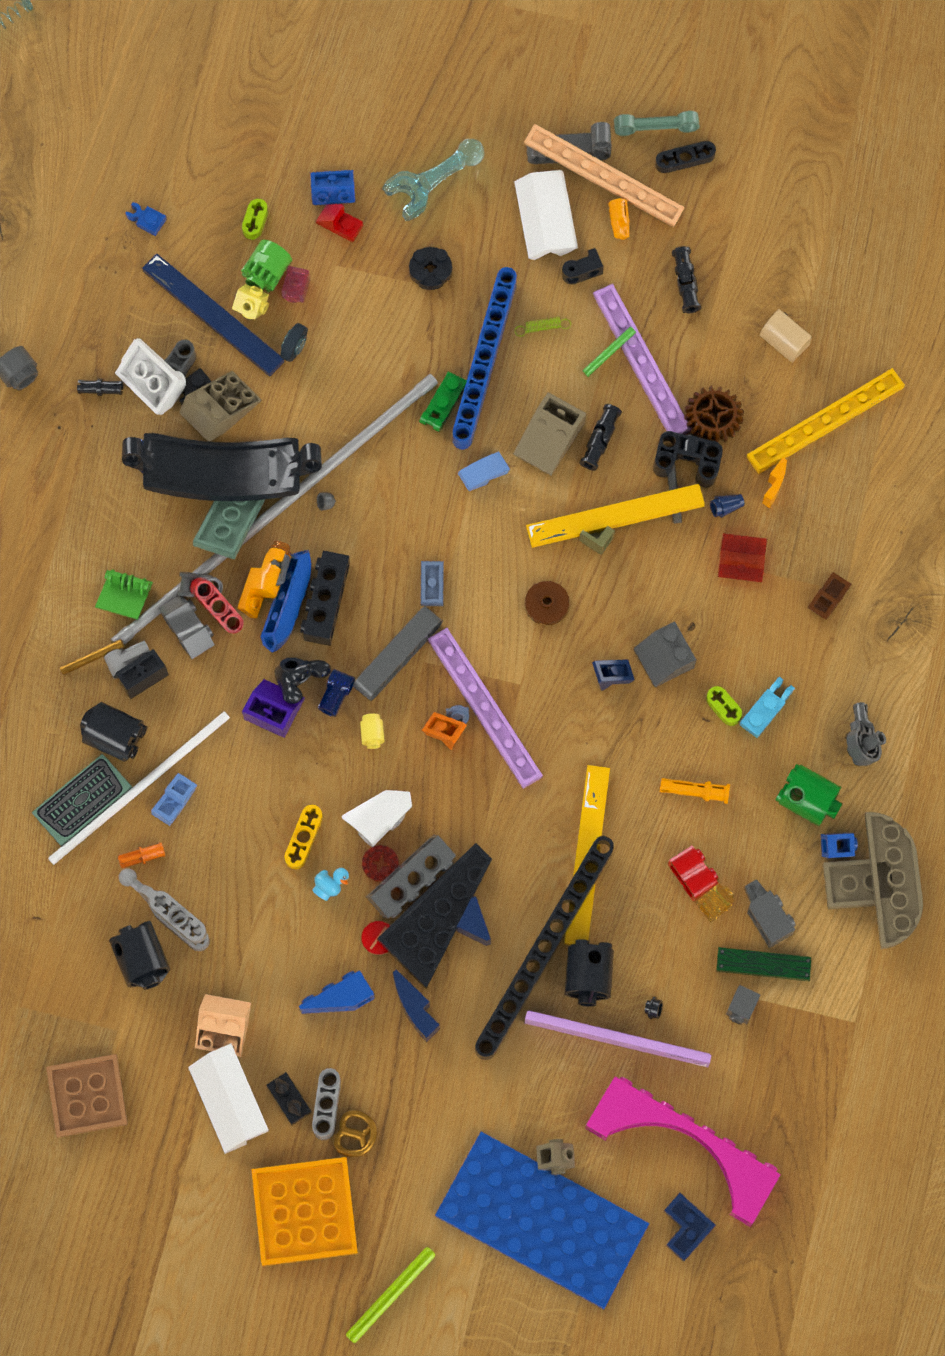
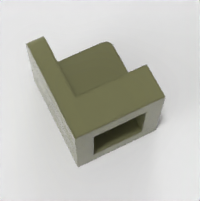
M609 526L604 531L592 534L582 530L579 541L602 555L614 539L615 530Z

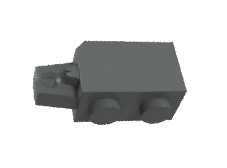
M758 880L747 884L744 887L750 901L747 914L768 947L771 948L792 936L796 924L791 915H786L783 911V903L777 894L773 895L771 890L767 892Z

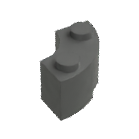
M179 595L158 608L167 625L175 633L179 643L191 659L215 645L211 639L214 636L213 632L207 624L204 626L195 614L197 609L191 599L186 600L183 596Z

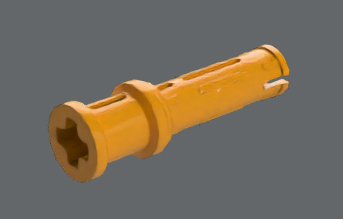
M661 778L660 792L701 797L707 802L709 800H716L728 804L730 784L725 786L712 784L711 781L703 784Z

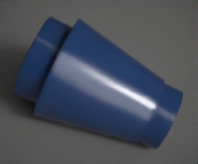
M741 494L715 496L713 500H710V509L713 516H719L720 518L745 505Z

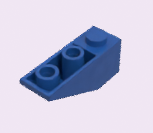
M359 970L356 973L351 971L344 975L342 981L336 985L330 983L317 996L310 995L303 999L299 1009L302 1014L355 1011L374 1000L375 996L361 971Z

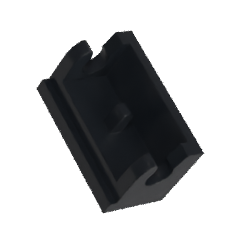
M154 649L115 673L130 699L169 676L165 664Z

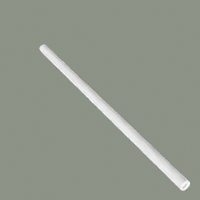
M225 711L222 712L48 858L50 862L55 865L230 718Z

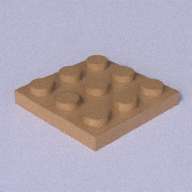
M117 1054L46 1067L57 1138L128 1125Z

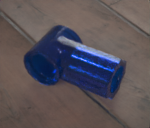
M333 669L327 681V689L320 701L318 710L328 716L336 717L345 696H348L353 688L355 677Z

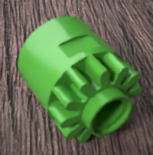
M261 240L242 268V276L247 278L245 280L247 285L257 286L263 291L265 290L270 293L291 264L292 257L278 244L269 240Z

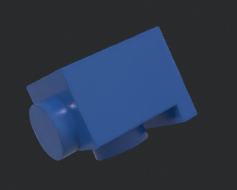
M854 833L821 834L822 857L855 856L858 842L857 838L854 837ZM838 840L841 842V847L839 849H837Z

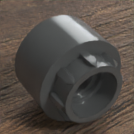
M23 346L15 347L0 358V378L7 387L22 390L37 378V363Z

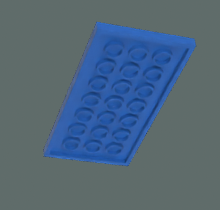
M480 1132L435 1214V1217L603 1310L649 1225L648 1222L562 1175H552L551 1171L538 1170V1162L483 1132Z

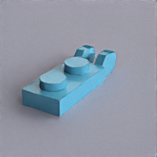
M781 677L777 678L770 689L764 692L739 724L756 738L766 729L795 690L790 685L786 688L781 698L774 694L783 683L784 679Z

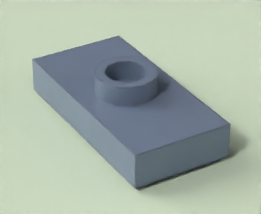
M421 561V606H443L444 561Z

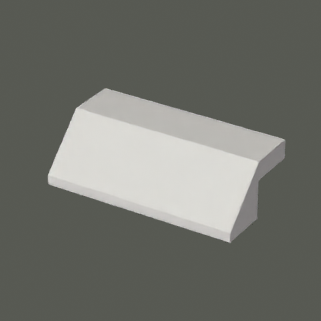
M563 171L534 172L514 181L528 258L536 260L550 252L563 256L577 249L578 245Z
M232 1044L208 1053L188 1067L225 1154L247 1145L248 1140L268 1132L267 1125Z

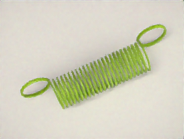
M555 317L553 320L550 318L549 322V318L546 319V322L545 319L543 321L541 319L539 324L538 320L536 323L535 320L533 323L530 321L527 331L525 328V334L527 332L560 328V318L559 320L558 317L556 320Z

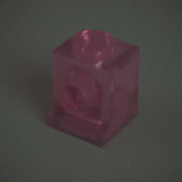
M288 266L282 288L283 298L292 303H304L310 283L309 270Z

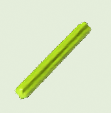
M426 1247L346 1333L348 1339L356 1343L435 1258V1253L430 1248Z

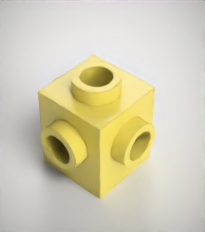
M245 284L238 289L232 309L241 313L247 319H257L262 314L264 315L269 307L267 302L269 294L263 292L257 286Z

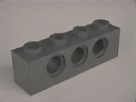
M432 835L372 890L366 898L383 918H394L403 910L402 905L407 901L409 903L419 896L420 893L418 891L424 885L428 887L437 879L435 875L440 870L445 871L453 864L452 859L456 855L439 835ZM428 856H431L434 860V865L430 869L425 866V859ZM411 872H415L417 881L411 885L408 882V875ZM395 887L400 890V897L397 900H393L391 897V891Z

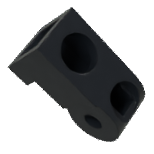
M596 248L587 250V257L577 261L568 260L563 264L562 277L567 284L573 285L603 275L604 266Z

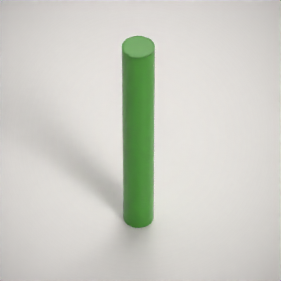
M630 326L582 370L583 373L589 377L626 343L636 331Z

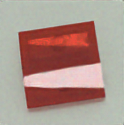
M723 533L718 577L762 583L767 539Z

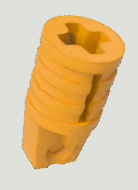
M614 199L608 203L610 223L614 237L625 240L629 237L630 218L628 202L626 199Z

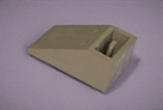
M231 371L186 395L179 413L210 442L227 432L261 402V399Z
M548 392L536 409L513 455L551 476L584 426L586 413Z

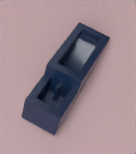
M395 970L393 978L401 1006L415 1030L428 1042L440 1030V1024L426 1012L430 1007V1002L399 971Z

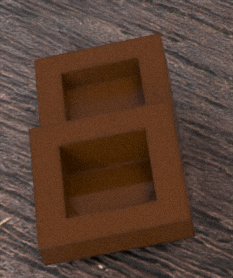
M832 572L807 608L827 620L852 584Z

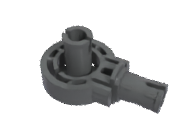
M860 702L853 705L855 719L854 722L850 723L851 731L847 735V751L855 765L869 766L881 758V745L886 743V737L882 731L875 732L874 725L868 718V705Z

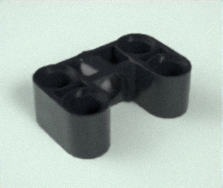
M666 431L661 435L658 443L653 471L657 476L665 478L672 472L675 460L681 459L696 463L695 465H698L697 483L702 487L708 488L716 481L723 448L716 441ZM664 442H671L674 446L667 447L664 445ZM707 452H714L717 456L710 457L707 455ZM659 462H667L670 466L662 467ZM702 472H710L712 477H705Z

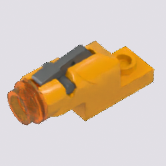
M274 541L265 555L262 567L250 569L237 607L248 617L257 618L263 599L276 598L280 585L285 582L287 568L291 559V547L288 544Z

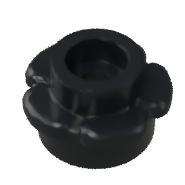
M655 996L651 1000H647L644 1012L648 1014L649 1019L660 1018L663 1001L658 1000Z

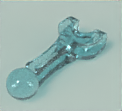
M466 139L460 143L457 151L438 166L420 174L400 171L385 182L382 190L388 196L398 192H403L410 196L411 201L404 207L402 214L406 221H410L425 211L428 194L442 180L454 172L463 169L465 165H478L484 158V147L476 139Z

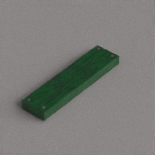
M718 947L716 972L810 981L812 957Z

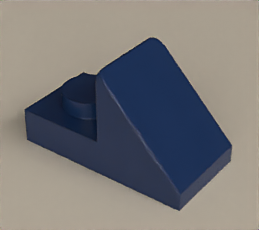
M628 659L597 660L592 662L601 691H604L613 684H630L635 680Z

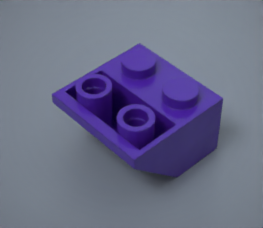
M263 679L252 691L242 710L243 718L285 738L305 697L298 703H287L283 699L281 688Z

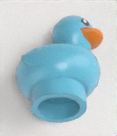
M338 868L334 871L333 878L328 875L327 870L319 872L315 876V887L312 891L325 901L330 896L338 895L341 891L340 884H348V871L344 868Z

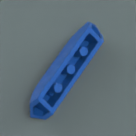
M309 550L290 555L291 559L287 568L285 582L280 585L278 594L273 599L261 634L262 644L272 653L279 650L287 642L294 629V624L299 615V609L306 595V589L311 576Z

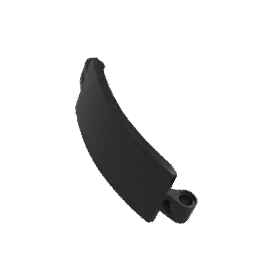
M145 433L143 443L136 437H128L122 441V463L125 466L143 471V488L145 490L189 499L252 501L292 496L300 491L299 476L318 472L322 468L321 447L315 443H308L303 445L299 451V440L297 438L252 442H209L157 433Z

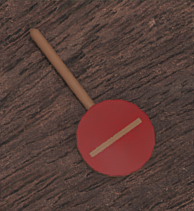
M374 921L364 928L361 942L369 953L374 955L388 953L377 941V938L390 926L388 923Z

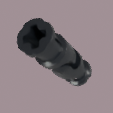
M681 246L672 250V256L675 257L678 291L683 300L682 312L690 314L701 310V304L698 303L697 280L694 275V265L690 260L691 248Z
M611 404L604 405L601 419L596 422L586 445V453L580 459V465L588 470L596 471L598 469L599 459L605 453L614 433L616 420L622 414L621 409Z

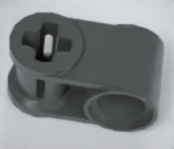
M189 340L178 341L169 356L164 360L173 370L180 371L185 377L196 361L195 348ZM184 350L191 351L186 356L181 355V352Z
M192 572L179 573L181 585L177 595L195 597L190 590V586L194 579L200 577L213 581L214 586L220 593L223 590L222 582L214 576ZM206 583L198 587V593L204 594L207 591Z

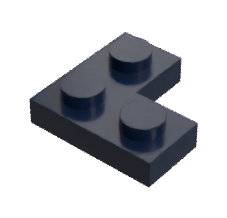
M679 1193L664 1210L681 1227L666 1246L684 1262L716 1224Z

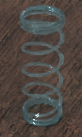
M21 0L22 4L15 1L14 6L16 10L12 7H7L8 16L3 12H0V14H4L14 24L9 15L8 8H11L21 18L16 8V3L23 6L28 13V9L32 11L34 7L30 0ZM0 16V24L6 29Z

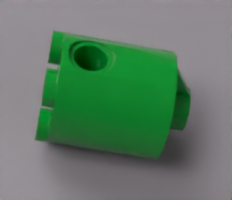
M796 764L786 779L789 784L786 783L775 800L779 802V805L818 827L826 815L835 819L843 803L836 800L841 786L802 764Z

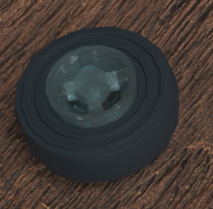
M296 323L288 331L281 345L280 357L282 359L292 362L301 353L307 340L308 328L306 326Z

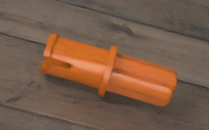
M160 842L145 848L140 846L138 850L118 856L121 868L140 863L144 865L146 861L165 857V852Z

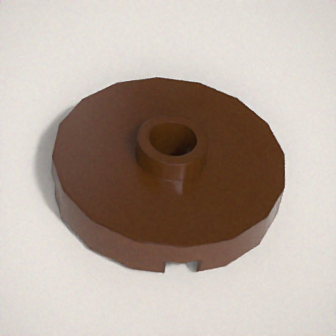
M542 581L534 584L528 590L525 597V610L528 616L538 624L554 625L559 623L566 616L569 609V596L566 590L560 584L552 581ZM549 599L551 603L546 605L543 601Z

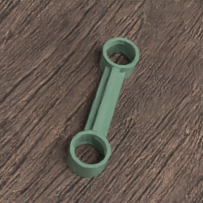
M684 111L678 114V116L635 118L632 115L623 114L614 118V131L619 136H628L635 133V131L679 129L681 132L689 133L698 130L700 127L699 114L695 111Z

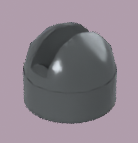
M324 492L317 495V506L321 511L332 509L335 506L336 500L331 493Z

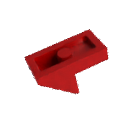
M326 204L315 221L316 224L351 242L355 240L364 226L363 221L345 213L343 204Z

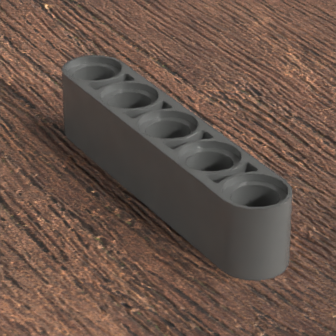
M426 606L421 608L360 674L353 687L370 701L375 699L428 641V638L433 636L443 620Z

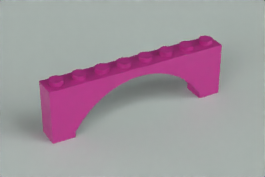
M614 1077L587 1122L585 1129L605 1141L608 1136L619 1131L642 1126L670 1128L692 1137L710 1152L725 1176L732 1202L730 1215L751 1227L781 1175L777 1172L778 1169L770 1163L765 1162L762 1164L757 1161V1156L750 1151L744 1150L742 1152L735 1148L736 1144L727 1138H723V1140L714 1135L715 1131L705 1125L701 1128L694 1123L695 1120L685 1113L679 1115L674 1112V1107L667 1102H657L652 1099L653 1095L644 1089L639 1091L632 1087L633 1083L628 1079Z

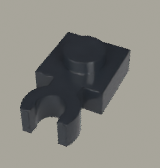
M201 368L185 378L186 385L181 393L184 394V397L179 400L180 404H183L186 395L212 382Z

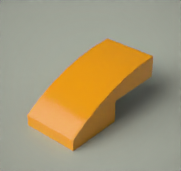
M784 457L769 476L768 482L772 486L764 495L762 502L768 508L775 501L782 486L787 463Z

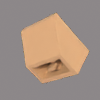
M205 994L199 1008L195 1048L215 1051L232 1044L236 1056L241 1057L249 1023L251 1003Z

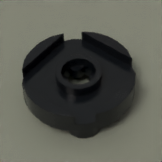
M436 247L416 250L409 262L410 277L422 289L436 290L441 288L452 276V261L446 250ZM430 264L436 266L433 272H429L425 267Z

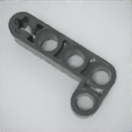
M606 122L594 123L591 126L590 133L556 135L599 160H606L611 156L610 124ZM526 145L529 163H557Z

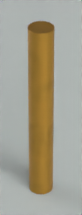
M119 639L61 666V673L63 675L68 674L104 657L113 650L124 648L125 645L122 639Z

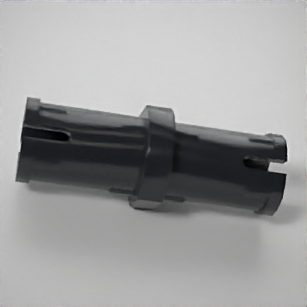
M98 378L97 381L78 380V384H80L77 385L78 394L88 393L97 394L98 396H103L104 394H123V391H121L123 390V381H104L101 378Z

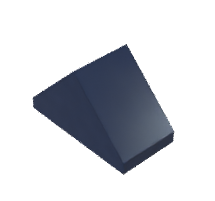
M475 896L471 898L457 925V932L488 946L491 945V938Z

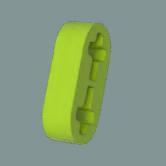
M254 199L248 205L242 223L243 234L248 239H257L262 233L268 215V207L264 200ZM258 206L261 207L262 210H259L258 215L255 216L254 209H257ZM253 222H255L256 229L249 232L248 228H251Z
M719 686L712 687L706 697L710 708L726 725L734 726L738 724L742 716V710L724 688ZM713 693L715 695H722L720 700L723 705L718 700H712ZM725 708L730 712H736L735 719L733 717H726L728 711Z

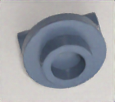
M455 705L451 708H446V716L466 724L469 720V707Z

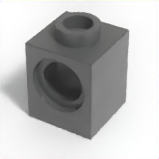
M739 985L726 1015L730 1016L729 1019L737 1024H748L760 994Z

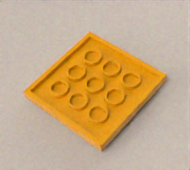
M347 1157L251 1169L262 1266L358 1254Z

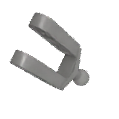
M126 868L120 872L119 882L124 886L133 887L147 902L158 921L193 950L203 951L208 947L210 942L204 924L166 892L156 891L147 885H143L137 879V874L134 870ZM183 919L181 923H176L178 920Z

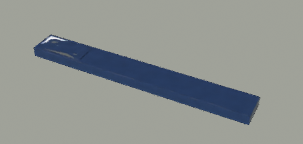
M156 253L142 267L145 274L269 377L284 363V359L160 255Z

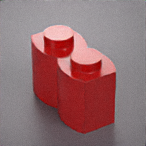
M690 846L668 861V866L694 902L716 888L719 878L712 867L708 868L705 865V857L701 850Z

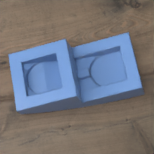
M496 452L460 470L458 475L468 491L487 485L489 480L507 474L510 468L500 452Z
M178 773L166 787L165 794L153 807L151 814L170 826L194 793L197 784Z

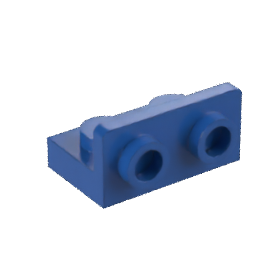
M353 170L310 172L313 205L355 202Z

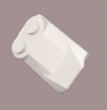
M141 339L133 340L115 372L157 415L164 414L174 405L186 385L183 373L173 370Z

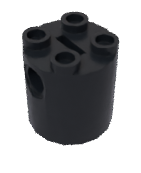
M100 702L86 711L81 720L82 743L125 762L129 758H135L139 749L136 745L139 738L145 736L148 726L144 725L143 720L134 718L117 708Z
M146 921L136 928H132V925L121 928L119 930L120 935L110 938L109 942L127 987H142L144 990H148L158 986L171 969L152 922Z
M579 939L575 941V944L568 946L565 995L578 999V1005L593 1007L596 1006L597 1000L611 998L614 950L611 943L600 942L598 945L589 944L590 941Z

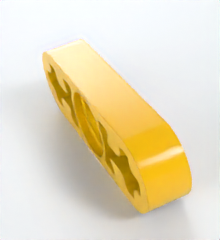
M308 805L303 809L285 852V862L291 869H300L304 866L323 820L322 811L316 805ZM315 811L318 818L312 819L310 828L307 826L309 821L307 814ZM302 831L310 834V839L306 843H301L297 840L298 834ZM295 844L303 849L299 851V858L301 860H296L295 863H292L290 855L294 856L296 854L297 847H293Z

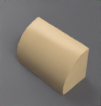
M780 309L768 320L760 333L764 340L792 363L808 348L812 338L811 335Z

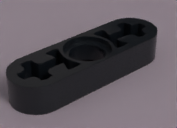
M702 141L662 151L656 156L655 167L661 173H670L706 164L714 160L716 147L710 141ZM703 149H706L707 152L710 151L709 155H706L705 152H702ZM688 153L692 158L689 161H683L680 159V155ZM662 159H665L669 164L665 165L662 163Z

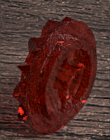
M384 845L371 847L362 858L364 873L368 878L376 882L383 881L399 867V860L395 851ZM383 855L384 863L388 866H382L378 872L377 865L373 862H378Z

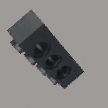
M323 550L322 557L317 558L315 570L318 571L317 578H313L310 591H313L312 599L307 600L305 612H308L307 620L303 619L300 633L304 635V641L331 646L350 567L349 555ZM327 574L335 575L333 580L324 579ZM326 594L330 596V599L321 601L319 597ZM322 615L325 617V620L316 622L314 618Z

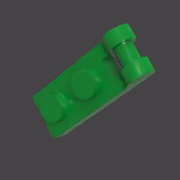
M448 371L427 409L423 412L419 423L423 425L428 424L433 427V430L440 432L462 395L467 380ZM433 413L438 415L439 418L432 417Z

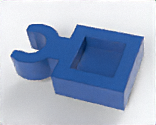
M132 202V209L136 210V212L132 214L127 211V219L137 221V227L156 236L167 220L166 215L149 206L142 210L139 204Z

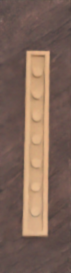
M536 124L533 125L524 141V144L616 196L626 199L627 202L672 227L675 226L685 208Z

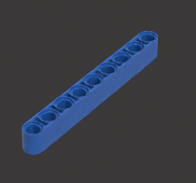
M504 267L497 273L453 427V444L461 450L469 448L472 444L516 290L517 274L510 267ZM503 279H510L511 282L505 283V282H503L502 280H503ZM505 298L506 301L499 302L496 299ZM499 317L501 320L493 321L491 318ZM488 336H493L495 339L489 341L485 338ZM483 355L490 357L488 360L480 359ZM476 375L484 376L481 380H477L474 377ZM472 394L479 396L477 399L469 398ZM465 414H471L473 417L471 419H465L463 416ZM459 434H466L468 437L460 439L457 436Z

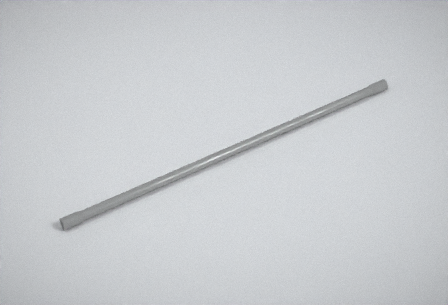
M431 374L427 375L409 393L324 462L321 470L311 473L300 482L298 494L282 497L254 521L243 544L417 399L438 384L435 377ZM215 553L192 573L207 575L228 557ZM181 582L140 615L138 620H134L130 625L124 627L110 639L112 643L119 639H122L124 645L129 642L136 633L160 614L158 608L179 596L177 592L180 590Z

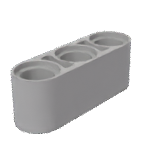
M332 1068L323 1070L318 1080L312 1129L315 1136L320 1140L330 1139L335 1131L341 1079L339 1073ZM327 1076H334L337 1079L336 1083L332 1086H326L323 1081ZM324 1099L333 1101V1106L328 1110L320 1107ZM322 1122L330 1125V1129L326 1133L317 1131V1126Z

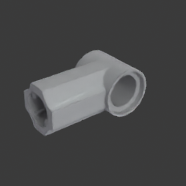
M142 641L124 650H113L104 656V660L112 677L117 679L118 677L115 674L117 671L150 650L146 642Z

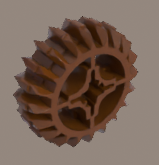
M712 385L709 387V391L702 388L700 394L695 392L693 398L688 399V405L685 406V413L687 414L684 416V419L688 421L687 428L692 429L691 434H699V438L703 439L704 437L710 441L712 439L718 443L719 439L727 442L728 436L731 438L735 437V432L740 431V425L743 424L744 420L741 417L744 414V410L740 409L742 403L741 401L735 402L737 400L736 394L729 396V389L724 393L721 386L716 391ZM709 403L707 408L697 411L700 406ZM712 408H713V413H715L716 416H717L716 422H715V417H713L712 414H711V413H712ZM731 419L727 425L719 428L721 422Z

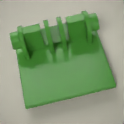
M114 569L107 570L105 573L106 582L95 608L138 620L153 582L147 581L146 578L140 579L134 577V575L129 576L127 573L115 572Z

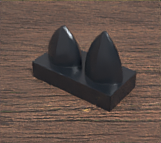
M287 1072L266 1084L291 1125L312 1113Z

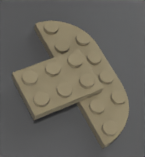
M865 812L870 859L824 862L825 890L828 910L875 906L881 950L902 943L913 933L922 915L923 897L916 846L909 832L887 815Z

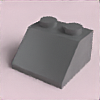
M675 621L654 631L633 649L654 687L695 668L696 658Z

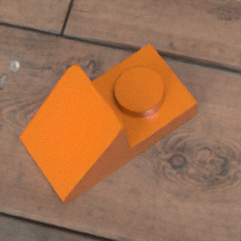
M434 712L422 731L427 736L441 740L452 750L467 725L464 722Z

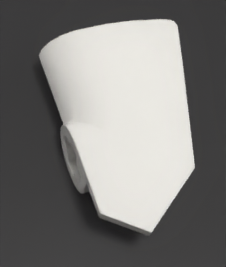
M385 790L344 814L342 819L355 828L360 837L373 847L389 830L392 831L398 827L405 818V814L412 808L410 792Z

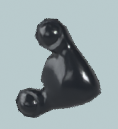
M283 659L280 665L275 668L274 673L277 684L282 690L284 701L291 704L298 703L303 698V694L297 686L304 683L310 676L316 678L327 677L331 673L330 664L322 660Z

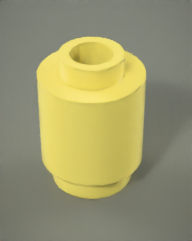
M379 714L363 715L360 722L362 744L367 746L368 749L379 748L380 744L385 742L383 720L380 719Z

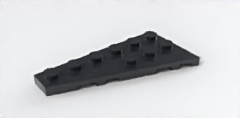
M477 843L377 938V941L425 989H427L457 930V925L467 905L474 896L492 860Z

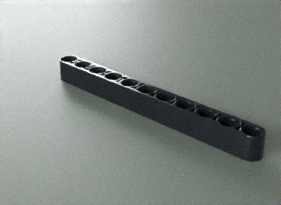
M600 836L593 842L475 1044V1052L480 1059L489 1060L498 1051L611 858L614 843L609 837ZM599 844H606L609 847V851L607 853H600L597 850V846ZM593 863L597 866L598 870L595 873H589L586 871L585 866ZM577 883H582L586 886L585 892L578 893L574 890L573 886ZM564 903H572L575 910L567 913L562 909V905ZM558 922L563 926V930L555 933L551 930L550 925ZM542 942H547L551 945L552 949L544 953L539 950L538 946ZM530 962H535L539 965L540 969L532 973L528 971L527 965ZM519 982H524L527 984L528 990L524 993L517 992L515 985ZM507 1002H512L515 1004L516 1010L512 1013H507L504 1011L503 1005ZM495 1022L502 1023L504 1025L503 1032L494 1033L491 1029L492 1024ZM484 1042L490 1043L493 1047L492 1051L488 1054H484L479 1050V1046Z

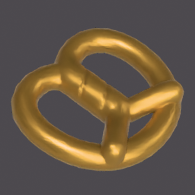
M349 1110L340 1118V1130L336 1133L333 1143L336 1151L343 1156L360 1157L366 1155L374 1146L377 1138L376 1124L366 1113L358 1110ZM356 1117L365 1121L368 1127L363 1131L347 1127L346 1122L349 1118ZM370 1133L369 1140L366 1143L365 1137ZM346 1136L359 1140L361 1149L349 1150L342 1147V1137Z

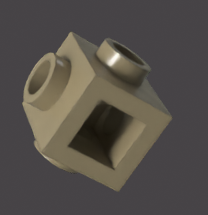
M563 1139L549 1140L547 1144L536 1146L538 1170L551 1171L552 1175L566 1174L567 1169L575 1168L573 1144L563 1143Z

